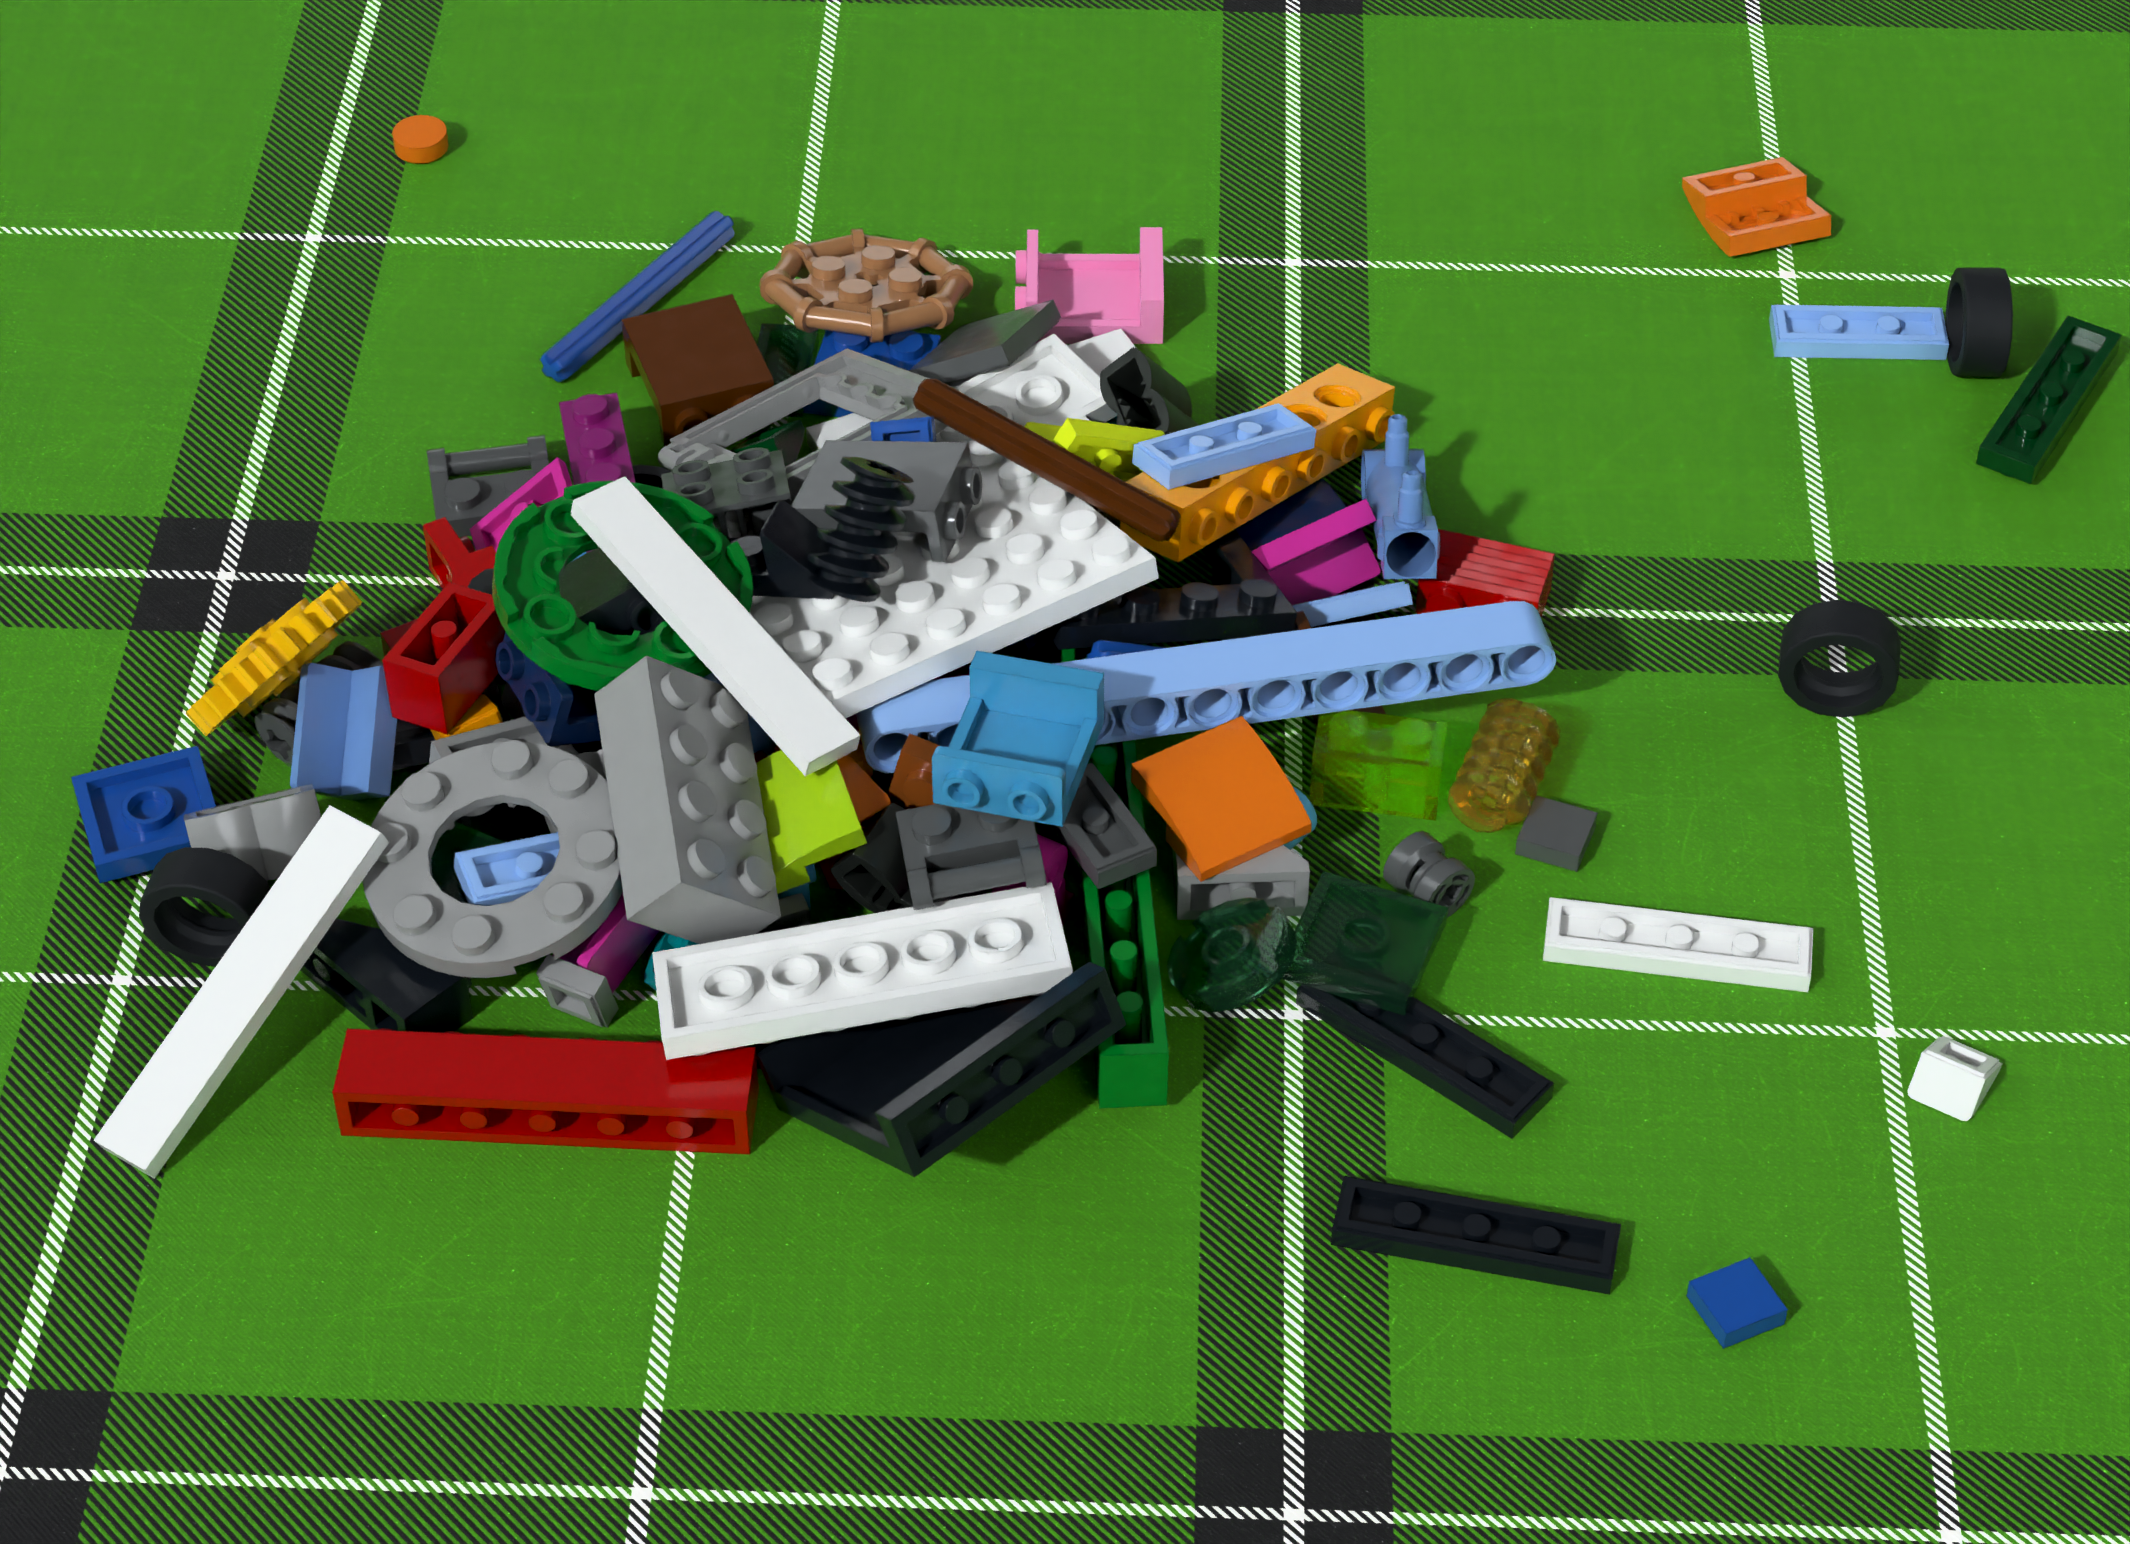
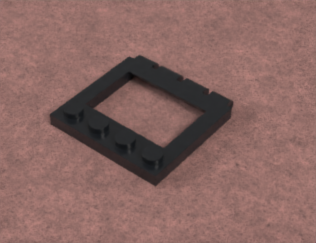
M1103 511L1099 512L1120 529L1121 521ZM1234 529L1202 548V551L1227 585L1211 586L1206 583L1191 582L1180 588L1152 589L1140 586L1045 630L1058 650L1091 648L1093 643L1100 639L1133 644L1243 638L1294 631L1297 612Z

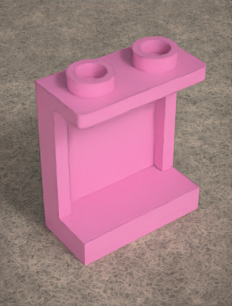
M1140 227L1139 254H1043L1038 250V229H1027V250H1016V284H1026V286H1015V310L1054 300L1061 316L1058 320L1059 322L1037 342L1055 334L1065 344H1073L1122 329L1133 344H1163L1164 273L1162 227Z

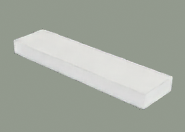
M1550 897L1543 961L1808 992L1812 970L1813 928Z

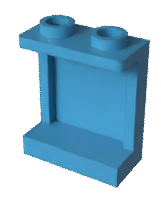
M976 651L969 667V701L949 747L937 746L932 756L933 803L1063 827L1104 724V673Z

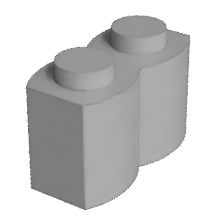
M312 784L281 790L248 800L223 804L184 815L191 848H210L231 854L251 865L267 881L279 878L321 818L315 789Z

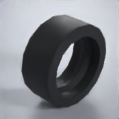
M1956 268L1951 277L1946 304L1945 326L1949 341L1948 364L1951 373L1957 377H2000L2006 370L2012 341L2013 304L2010 280L2006 270L2003 268Z
M1844 600L1814 603L1795 613L1783 629L1778 677L1784 692L1799 706L1814 713L1834 717L1866 714L1884 705L1896 691L1900 670L1901 641L1895 625L1882 612L1863 603ZM1841 645L1854 647L1868 653L1876 662L1862 670L1841 673L1819 668L1811 664L1804 655L1818 647Z
M185 847L167 853L155 866L140 900L139 918L147 934L164 950L188 962L216 967L271 888L268 881L251 865L231 854L210 848ZM181 897H194L211 902L226 910L233 918H219L205 914L187 904Z

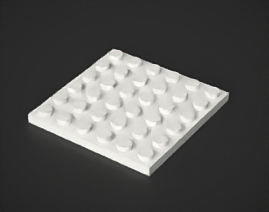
M947 426L936 434V441L968 442L972 467H978L981 472L982 494L980 502L977 505H972L966 518L963 538L955 541L946 562L932 561L926 534L922 532H890L896 537L898 546L892 554L881 555L888 562L890 568L884 577L873 579L880 586L881 590L879 597L875 601L860 602L835 595L833 599L753 596L750 614L846 719L971 663L976 651L993 653L1158 579L1155 556L1085 501ZM743 508L748 536H754L749 508ZM736 510L726 512L725 517L729 537H742ZM718 517L713 518L714 526L721 532Z

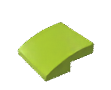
M781 749L756 763L773 870L776 877L777 894L811 882L806 866L867 844L837 760L806 777Z

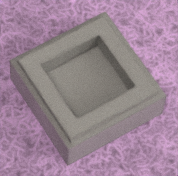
M550 954L545 957L536 972L552 1008L597 1026L608 1028L619 1008L605 976L560 958L555 960L554 956Z

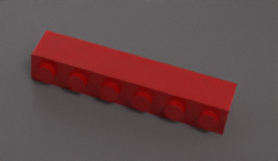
M381 1028L376 1030L347 1029L332 1093L341 1136L750 1155L759 1084L755 1047L743 1046L710 1052L701 1056H686L666 1060L662 1041L633 1042L597 1040L594 1038L567 1039L530 1037L527 1035L462 1034L453 1031L444 1033L413 1032Z

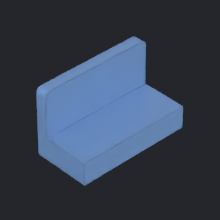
M317 663L304 664L301 667L290 776L291 788L312 784L316 794L352 801L390 796L397 718L392 717L383 666L353 671Z

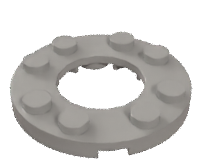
M518 740L477 745L444 756L417 773L410 775L388 798L378 812L371 827L381 832L389 841V844L362 881L373 915L387 939L405 956L434 971L468 978H491L516 974L514 966L537 960L553 953L556 960L583 943L600 927L616 906L623 892L607 780L587 762L571 753L544 744L521 742ZM507 803L512 808H515L516 805L529 806L548 817V820L551 821L558 831L560 845L553 869L534 890L516 900L490 906L461 903L441 891L433 879L431 858L437 842L446 830L453 829L455 826L454 821L462 816H478L486 813L496 804Z

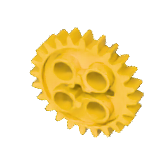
M344 580L337 582L332 588L330 587L311 603L306 597L303 598L276 622L274 619L270 620L235 650L237 654L219 669V673L211 679L214 686L203 694L185 714L205 736L212 733L237 712L244 718L272 694L276 697L285 688L292 685L300 677L301 667L304 664L312 663L311 661L329 646L328 644L338 636L334 629L343 623L363 602Z

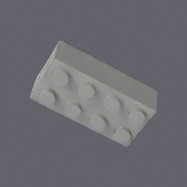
M645 656L594 694L627 920L698 944L757 934L779 919L781 912L748 712L723 685L652 657Z

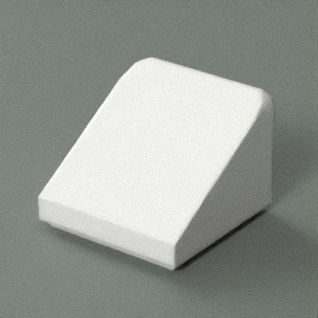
M1939 1036L1921 1053L1908 1088V1096L1961 1121H1968L1976 1113L2001 1069L2002 1063L1997 1058L1946 1036Z

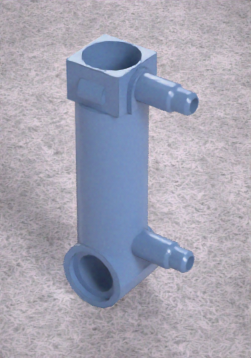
M1395 414L1388 419L1385 449H1363L1361 499H1367L1377 520L1373 523V528L1377 541V557L1381 560L1383 578L1436 579L1437 559L1440 555V532H1438L1436 519L1432 514L1426 490L1424 450L1409 449L1407 418L1404 415Z

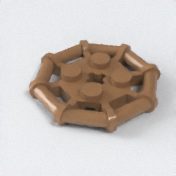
M863 228L851 229L850 235L808 244L796 240L785 245L781 251V259L773 270L766 272L761 277L759 283L763 299L770 304L778 305L793 318L797 329L807 333L822 329L867 336L870 338L871 343L883 342L884 336L918 328L930 327L939 330L948 326L954 319V309L961 299L970 294L974 285L968 268L963 265H954L937 251L935 242L923 237L918 238L914 242L864 234Z

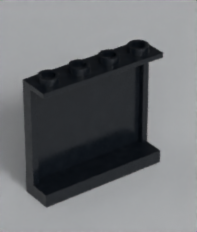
M1088 962L1042 995H1030L985 1003L976 1007H962L928 1013L903 1020L895 1019L866 1024L836 1032L827 1031L782 1039L771 1043L755 1054L780 1111L916 1177L1127 1024L1106 969Z

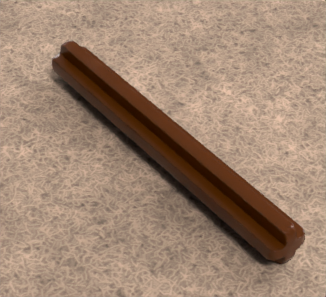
M924 379L918 386V390L913 398V404L919 411L929 416H934V419L1158 542L1169 541L1176 532L1181 519L1176 509L937 379Z

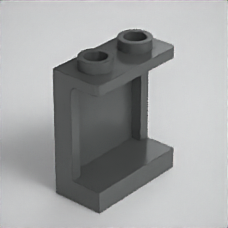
M826 440L791 506L818 528L836 529L838 522L826 514L823 509L825 504L845 505L847 498L832 487L833 481H853L855 478V474L840 463L842 457H861L884 463L913 479L914 482L906 484L914 491L916 496L910 506L898 507L906 516L905 526L901 530L889 532H922L926 534L932 561L946 562L955 541L963 538L966 518L972 505H977L980 502L982 494L981 472L978 467H972L968 442Z

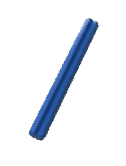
M713 211L549 348L540 359L544 375L552 377L556 382H564L623 332L622 319L643 315L730 241L735 234L732 228L734 224L732 218L729 215L724 216L719 211Z

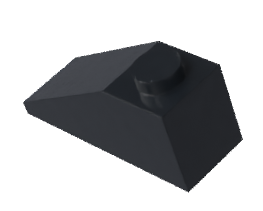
M336 918L300 970L371 1030L386 1028L395 1031L455 1032L473 1019L469 988L472 985L471 978L441 973L418 964L399 951L387 939L382 930Z

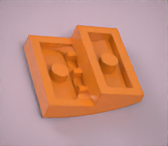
M1783 157L1682 177L1683 191L1695 215L1711 239L1729 257L1831 236V214L1807 197V175Z
M1239 716L1132 763L1131 782L1166 822V842L1200 882L1311 832V820L1293 786L1272 753L1243 716Z

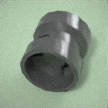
M1420 831L1406 837L1394 848L1384 865L1383 877L1398 893L1403 895L1410 894L1413 897L1415 908L1428 920L1437 922L1454 914L1465 903L1474 887L1475 875L1459 859L1447 858L1444 855L1445 849L1443 845L1430 833Z

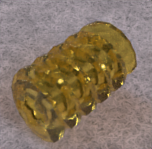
M1512 698L1497 699L1487 705V710L1480 720L1479 729L1474 734L1471 746L1464 756V763L1458 769L1456 780L1449 790L1448 803L1452 813L1462 824L1476 832L1492 833L1501 830L1505 825H1512L1524 820L1530 812L1531 801L1538 793V785L1544 779L1546 767L1552 760L1553 750L1560 741L1561 730L1556 720L1546 710L1532 703Z

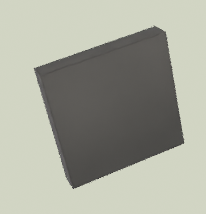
M1054 300L961 325L909 371L948 383L1010 366L1059 322L1058 320L1061 318Z

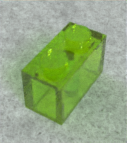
M1353 710L1319 714L1312 755L1310 802L1315 806L1436 821L1443 778L1448 722Z

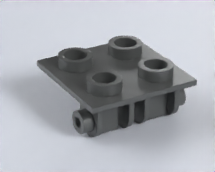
M750 448L735 454L733 460L708 464L704 460H692L678 464L672 469V472L661 474L663 489L693 501L712 515L717 514L721 532L728 540L730 537L724 512L736 510L741 536L744 537L748 536L743 508H749L754 536H760L763 525L779 500L792 505L782 450L769 452L766 448Z

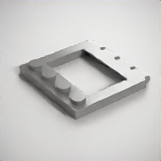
M846 348L669 439L671 444L663 447L658 453V463L661 467L672 471L678 464L692 460H704L708 464L733 460V456L737 453L725 449L726 447L818 399L873 420L872 422L930 417L916 409L913 404V398L918 390V386L924 379L930 378ZM934 419L937 434L944 430L947 425ZM870 423L837 439V441H872ZM822 448L785 467L792 502Z

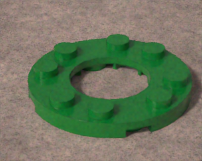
M595 481L565 487L562 497L549 501L540 507L532 503L514 518L505 530L496 551L492 579V597L497 616L505 632L516 647L531 661L567 684L577 685L594 691L602 689L645 656L652 657L702 678L712 673L666 621L661 622L655 631L640 635L641 631L634 630L632 635H613L596 629L594 622H589L588 625L576 616V611L572 604L560 595L559 579L566 565L583 552L600 548L571 516L573 500L613 481ZM631 482L750 613L753 598V580L748 560L738 541L731 543L713 525L714 515L693 501L659 487Z

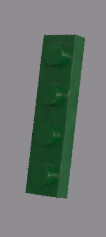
M2067 316L1979 446L1976 464L1999 472L2007 477L2032 484L2116 356L2122 334Z

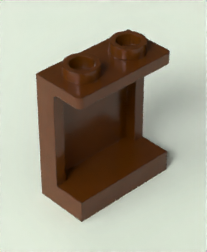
M733 294L622 319L626 365L632 378L642 377L659 416L661 440L664 446L671 444L669 439L774 386L773 377Z

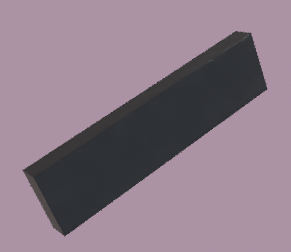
M1340 951L1335 952L1297 988V1005L1511 1139L1552 1099L1554 1088L1552 1081Z
M1344 1176L1332 1227L1331 1245L1610 1295L1621 1224Z

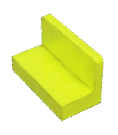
M1067 418L1062 426L1027 422L1024 426L1124 482L1143 472L1132 464L1134 444L1165 435L1160 430Z

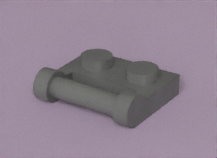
M545 435L527 437V443L445 453L444 448L426 450L436 520L445 517L458 537L471 536L470 528L549 464ZM531 466V470H518L509 473L457 478L454 480H449L448 478L451 476Z
M940 804L895 812L914 910L934 907L933 900L1022 882L1026 883L1027 888L1047 885L1035 825L1032 821Z

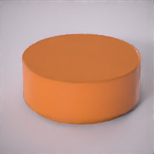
M415 115L407 117L398 122L392 131L396 155L409 163L426 164L442 157L449 147L446 125L442 120L434 116Z

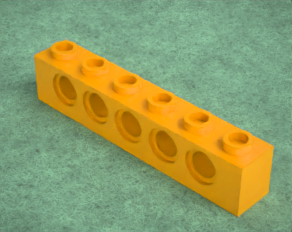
M1337 363L1257 408L1260 409L1279 403L1316 429L1313 449L1170 490L1145 472H1142L1127 480L1126 483L1176 509L1181 516L1179 525L1169 541L1158 542L1123 522L1120 524V530L1142 547L1176 562L1182 561L1362 455L1363 449H1372L1385 441V434L1388 431V419L1390 416L1395 415L1394 411H1392L1395 386Z

